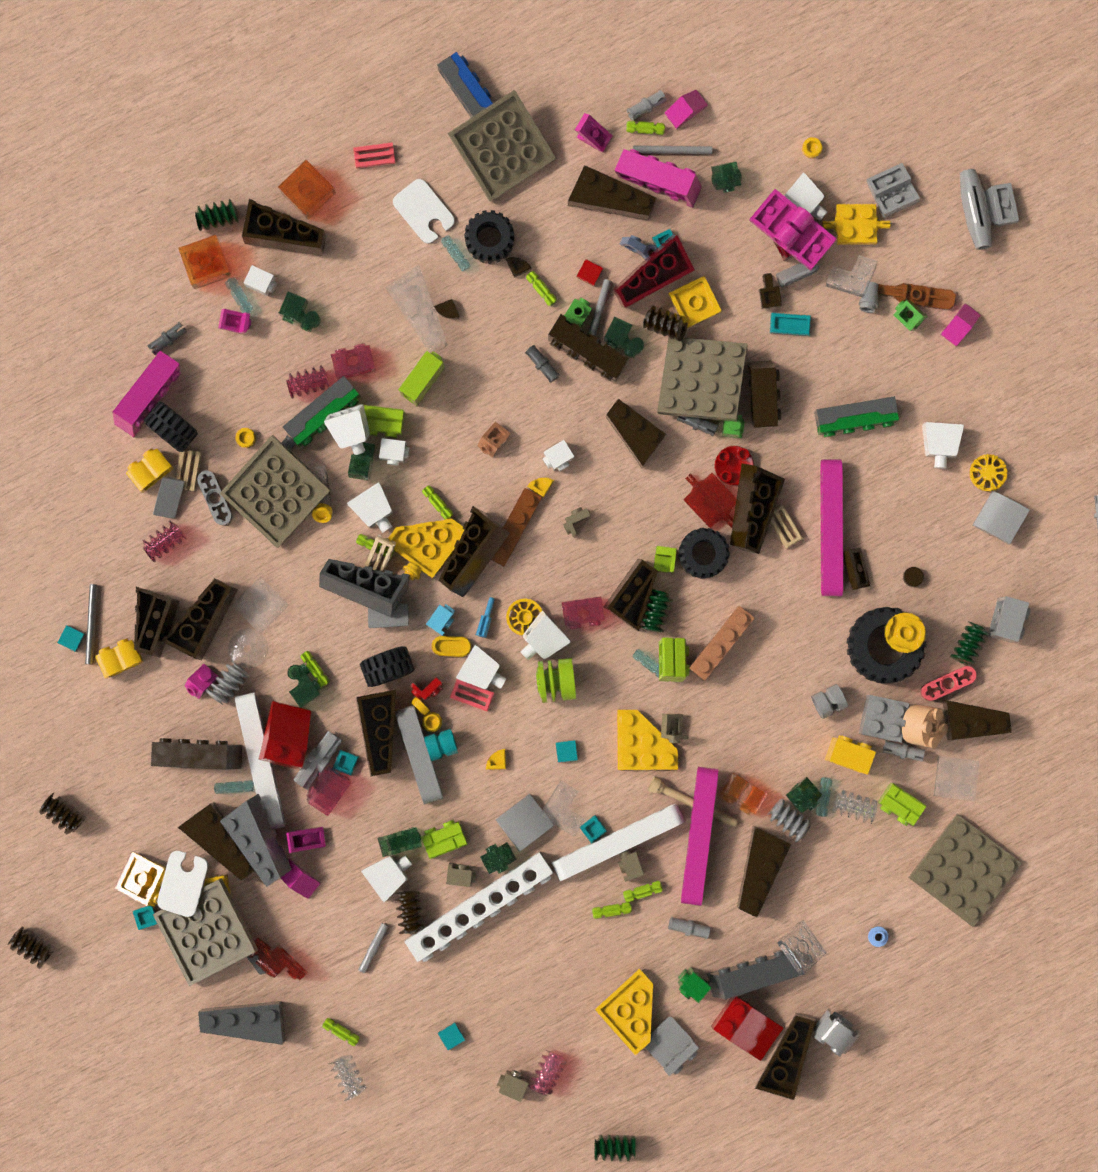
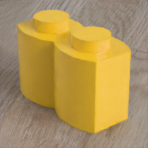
M152 448L144 453V458L140 462L135 461L127 468L126 474L142 493L146 492L174 469L157 448L154 450Z
M126 638L117 642L118 646L112 649L108 646L98 651L99 655L95 657L106 679L144 662L140 652L134 650V640L129 641Z

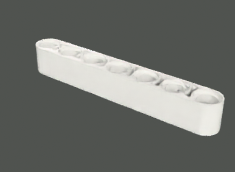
M252 692L235 696L236 708L256 795L259 794L261 797L260 803L263 810L266 809L269 817L267 819L271 828L279 829L286 827L272 763L258 760L265 730L256 693Z
M675 803L551 863L559 880L562 881L684 823L685 820Z

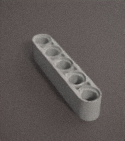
M412 705L396 710L395 715L424 805L443 799L415 706Z

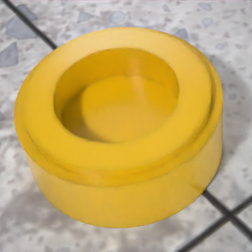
M815 137L806 139L802 145V152L808 158H816L822 151V143Z
M241 428L237 431L235 439L242 448H250L256 442V435L249 428Z
M324 503L318 504L312 511L313 519L319 523L329 522L332 518V508Z
M415 697L411 703L423 715L430 711L418 698Z

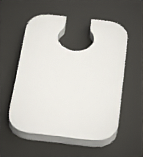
M421 179L413 181L393 198V205L424 243H432L438 238L436 233L429 229L430 221L434 219L439 220L445 231L454 225L453 215L426 182Z
M177 850L169 856L157 903L163 910L190 917L195 914L208 870V861L202 857L195 856L193 870L186 872L182 868V862L186 858L187 853Z

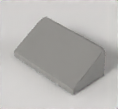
M799 263L777 273L776 278L780 287L783 288L816 273L819 266L816 264L810 271L803 264Z
M168 475L162 478L153 515L175 519L185 483L184 480Z
M407 603L399 604L392 617L368 608V628L409 625Z

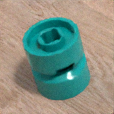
M451 729L441 731L439 736L432 734L424 737L431 762L441 759L443 754L451 756L458 753Z

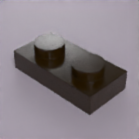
M861 548L843 551L852 590L869 587L870 582Z

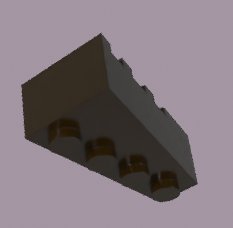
M560 314L548 333V341L551 342L550 346L559 351L560 349L568 352L566 355L575 361L577 359L581 360L587 369L591 371L596 369L605 380L609 382L614 380L616 382L629 358L607 344L601 345V341L594 335L589 333L585 335L584 330L581 329L582 327L576 323L569 324L565 322L567 317Z
M742 463L730 545L743 551L760 553L785 481L784 478L758 466Z
M472 506L470 511L472 513L468 522H465L462 528L464 532L460 540H457L454 545V554L452 557H449L438 580L451 592L463 598L510 534L493 518L475 506Z

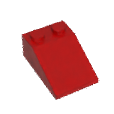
M272 701L258 760L293 769L303 768L308 744L311 711Z
M739 996L728 1000L711 1025L714 1031L760 1061L783 1030L781 1025Z

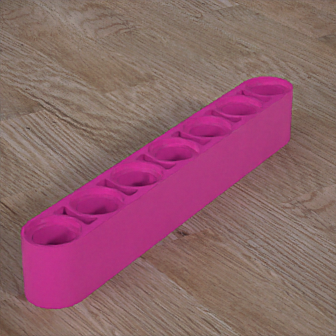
M821 459V595L842 596V460Z
M697 768L681 894L682 904L702 905L718 780V769Z

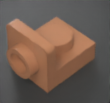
M495 421L481 437L477 446L483 453L494 457L497 450L509 438L511 433Z

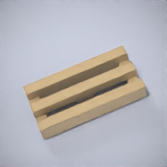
M184 450L180 452L176 478L181 480L185 454H188L183 490L195 491L201 452ZM192 455H195L191 486H187Z
M782 504L777 507L773 515H775L790 542L786 541L773 518L770 524L785 549L802 540L803 537L784 505ZM780 510L797 538L794 539L778 513Z
M378 534L365 566H370L380 542L382 546L374 563L373 570H377L385 548L388 546V552L380 568V571L384 572L396 542H390L388 538L384 539Z

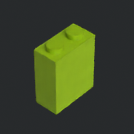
M426 351L398 389L400 394L415 406H418L445 369L442 357L434 351L432 353Z

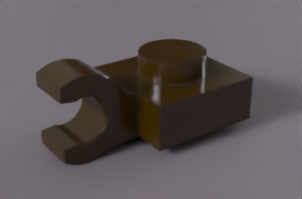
M772 273L763 274L764 288L759 289L761 309L781 307L779 286L773 287Z

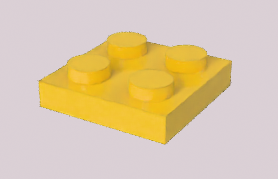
M705 276L668 293L679 317H685L684 322L688 323L687 329L722 312Z

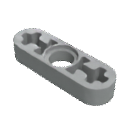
M202 471L198 475L197 481L213 519L219 525H228L232 521V513L227 501L221 495L220 501L216 504L211 503L209 499L212 493H220L222 491L218 480L212 472ZM205 475L212 477L210 484L212 487L215 485L217 487L216 489L209 490L207 493L205 490L209 489L206 483H202ZM223 503L225 506L221 507L222 512L228 513V516L225 517L226 521L224 522L221 519L218 520V517L220 516L219 510L216 509L214 511L213 509L215 507H220Z

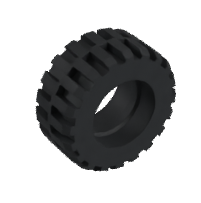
M881 607L870 610L859 617L849 630L850 635L847 638L846 644H848L847 655L850 656V663L852 666H855L856 671L860 675H863L870 681H875L876 683L900 682L913 675V672L921 666L920 662L926 654L924 653L926 641L915 651L903 653L900 659L892 664H881L875 661L869 654L868 639L872 632L877 628L886 626L889 619L894 615L908 613L903 612L902 609Z

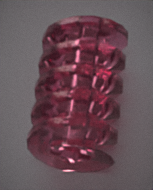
M320 365L318 372L312 367L311 374L307 369H304L303 376L297 371L296 378L289 373L288 380H286L292 399L295 392L301 397L302 390L308 395L310 388L315 393L318 386L322 391L325 390V384L330 388L326 371L322 365Z
M168 521L170 528L162 526L163 533L158 530L155 531L156 538L150 534V542L142 540L144 551L154 563L156 562L155 556L158 558L163 557L161 551L168 554V546L172 549L176 547L174 541L181 544V537L187 540L182 530L172 521Z
M546 1050L549 1055L541 1056L545 1063L538 1062L542 1070H535V1072L539 1076L531 1077L535 1085L528 1084L530 1089L547 1096L546 1094L553 1093L550 1087L557 1085L553 1079L558 1080L560 1078L557 1072H563L564 1069L561 1065L567 1063L561 1055L550 1050Z

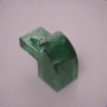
M362 442L365 451L358 455L351 454L348 477L369 481L376 446L375 444Z
M417 827L404 829L377 838L383 857L422 847L421 835Z

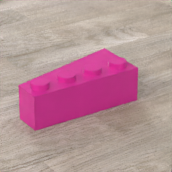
M623 149L614 170L619 178L641 187L646 184L648 189L657 194L663 191L674 201H678V199L686 201V206L691 208L694 207L702 188L695 171L689 168H684V170L677 168V165L671 162H660L658 158L651 155L645 157L634 149H630V151Z
M159 351L112 411L114 425L134 438L144 424V419L154 409L160 399L166 395L171 383L179 378L181 374L180 364L162 351Z

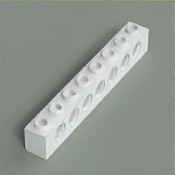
M538 852L419 932L407 938L405 944L417 962L420 960L426 962L434 956L432 954L437 949L442 951L451 945L449 941L455 937L459 940L468 934L466 932L467 929L472 926L476 929L484 923L483 919L490 915L492 918L501 912L499 908L505 904L508 907L518 901L516 897L522 893L526 896L535 890L533 886L537 883L544 884L549 881L553 871L542 854ZM527 870H534L537 876L534 880H527L525 878ZM517 881L520 888L514 892L509 890V882ZM494 892H499L502 894L503 899L496 903L491 899V895ZM477 903H482L485 905L486 911L479 914L475 911L474 906ZM461 914H465L469 918V922L465 925L458 922V916ZM444 925H448L452 929V933L448 936L441 933V927ZM428 936L433 937L435 945L432 947L426 946L424 938Z

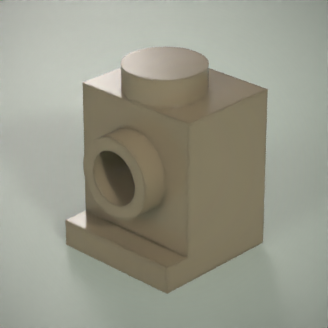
M628 849L619 853L622 860L618 862L622 873L626 872L627 874L623 876L625 882L644 875L635 851L631 852Z
M449 863L446 884L470 887L471 882L475 883L476 870L468 869L469 865L457 864V867H453V863Z

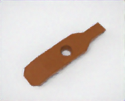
M902 283L897 286L878 284L879 295L892 296L899 302L911 300L917 306L950 310L955 306L956 295L952 290ZM914 291L920 293L918 298L913 297Z

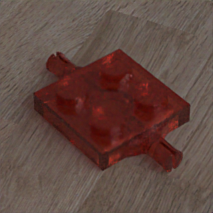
M690 473L685 480L693 488L683 499L685 503L709 528L721 520H724L732 528L733 518L729 513L736 505L737 498L713 473L701 481H698Z

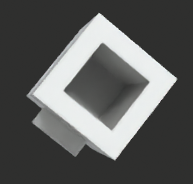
M252 265L244 285L268 297L269 292L273 293L277 282H275L276 278L274 275Z
M382 438L379 459L387 461L389 465L399 466V463H404L405 458L408 459L410 447H407L406 441Z
M562 440L544 452L545 457L542 458L548 469L552 467L554 471L557 469L562 471L569 466L568 462L574 459V455L566 442Z

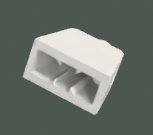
M803 172L784 196L797 207L804 208L821 221L827 214V211L819 205L824 199V195Z
M363 404L329 414L326 417L324 423L340 448L351 446L354 455L365 451L362 442L368 439L370 432Z
M933 422L922 424L925 455L935 457L934 468L946 469L947 458L957 456L964 425Z
M379 482L347 503L369 528L377 524L381 532L385 533L393 527L387 517L393 514V511Z
M541 611L523 634V638L527 641L528 645L520 652L527 660L531 659L536 653L543 659H546L571 641Z
M476 645L456 677L458 680L487 690L490 683L501 689L507 679L497 673L500 665Z
M391 855L366 867L361 872L381 900L385 902L407 880L408 877L404 871L412 866V863L406 855L397 862Z

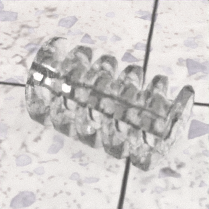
M842 790L836 796L832 813L840 809L841 816L847 811L848 818L854 813L855 820L858 821L860 816H863L864 823L870 818L872 824L877 812V800L873 799L870 803V799L865 797L862 801L861 795H857L854 799V793L850 792L847 796L846 791Z
M344 1055L328 1063V1065H335L331 1072H338L334 1079L342 1080L337 1086L345 1087L341 1094H348L344 1101L360 1095L366 1089L365 1084L359 1085L363 1078L356 1077L360 1071L358 1069L352 1070L356 1066L355 1062H350L353 1058L352 1055Z

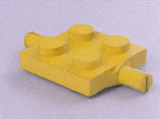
M837 204L835 220L822 221V227L824 229H834L837 245H876L878 229H890V220L878 221L876 204Z

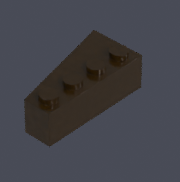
M584 165L568 199V206L648 221L657 198Z
M249 199L242 232L244 244L323 256L326 241L323 229L302 220H296L290 215L282 214L271 207L263 206Z
M214 578L198 597V600L192 607H189L185 612L186 614L172 627V630L167 636H164L161 642L194 659L202 661L238 589Z
M396 690L356 697L370 777L391 773Z
M159 738V742H152L151 766L221 770L241 769L242 745H230L228 741H216V744H209V740H197V743H190V739H178V743L172 742L171 738Z
M214 802L177 827L241 881L255 872L220 822L225 817Z
M752 826L737 908L754 917H758L791 844Z
M795 1013L760 1076L755 1089L795 1100L815 1018Z

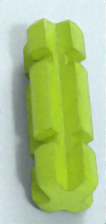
M627 121L626 131L629 133L637 131V133L653 134L654 132L657 135H663L665 124Z
M535 271L530 272L526 276V279L530 284H533V288L544 298L548 306L553 305L557 301V298L553 293H550L549 288L539 279Z
M430 485L426 486L422 493L426 498H429L434 508L441 512L440 515L444 520L452 517L453 512L446 507L447 505L439 495L434 493V489Z
M359 534L356 540L357 544L366 546L365 548L369 550L372 549L375 540L368 539L363 534ZM381 543L378 544L375 553L379 554L381 549ZM388 546L385 548L383 557H386V554L389 549Z
M309 651L304 652L300 658L307 664L306 666L314 678L318 679L319 685L321 687L326 686L330 680L323 674L324 671L317 661L313 660L312 654Z
M660 881L652 882V885L646 884L633 888V891L631 889L623 892V895L628 903L634 901V898L638 900L651 896L654 892L655 894L661 893L663 889Z
M630 902L622 903V905L613 904L603 906V908L595 907L592 909L594 919L602 918V916L610 917L632 912Z
M330 1018L324 1021L322 1025L324 1029L332 1031L331 1033L343 1041L347 1040L348 1044L356 1046L360 1039L355 1033L351 1034L350 1030L338 1023L335 1024V1021Z

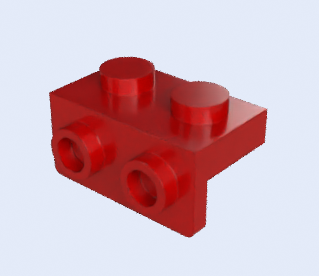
M436 677L424 690L416 683H413L411 685L413 688L411 692L419 700L422 698L427 700L431 695L436 697L443 690L441 686L444 683Z

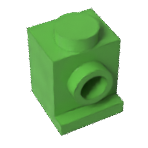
M583 298L579 300L574 299L564 315L567 317L565 322L569 324L576 323L582 327L592 311V308L589 307L590 303ZM578 308L582 310L580 315H576L574 312Z
M911 300L901 301L895 308L897 311L893 314L909 331H915L928 317ZM910 310L914 314L912 318L908 317V311Z
M738 415L737 422L723 421L722 436L742 438L745 424L742 415Z

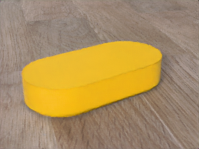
M438 636L432 641L431 645L436 655L452 657L467 656L472 648L467 638L454 636Z

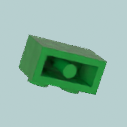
M691 967L688 970L685 968L678 976L680 993L688 1000L692 997L699 1003L712 988Z

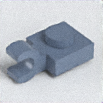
M633 235L622 237L620 245L634 253L640 254L644 259L649 257V249L652 251L657 249L654 245L642 244V240Z

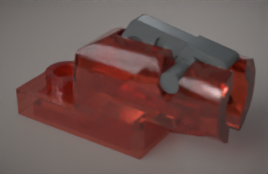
M259 937L254 941L258 951L247 956L260 975L267 974L275 978L285 967L288 968V974L295 980L297 978L301 980L308 973L280 944L272 951V947L263 942Z

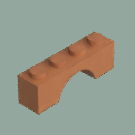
M737 606L712 640L689 667L690 671L705 681L755 618L741 606Z

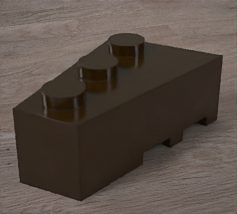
M771 360L748 362V368H750L749 387H751L752 425L754 428L778 426V420H781V409H777V401L781 399L780 389H777L776 381H780L779 369H776Z
M617 399L606 414V419L642 469L663 441L666 433L620 399Z
M637 559L603 607L632 629L639 632L658 571L644 560Z
M136 587L137 605H135L134 650L160 658L165 645L161 640L170 631L180 601Z
M942 700L945 723L948 724V740L1012 733L1008 712Z

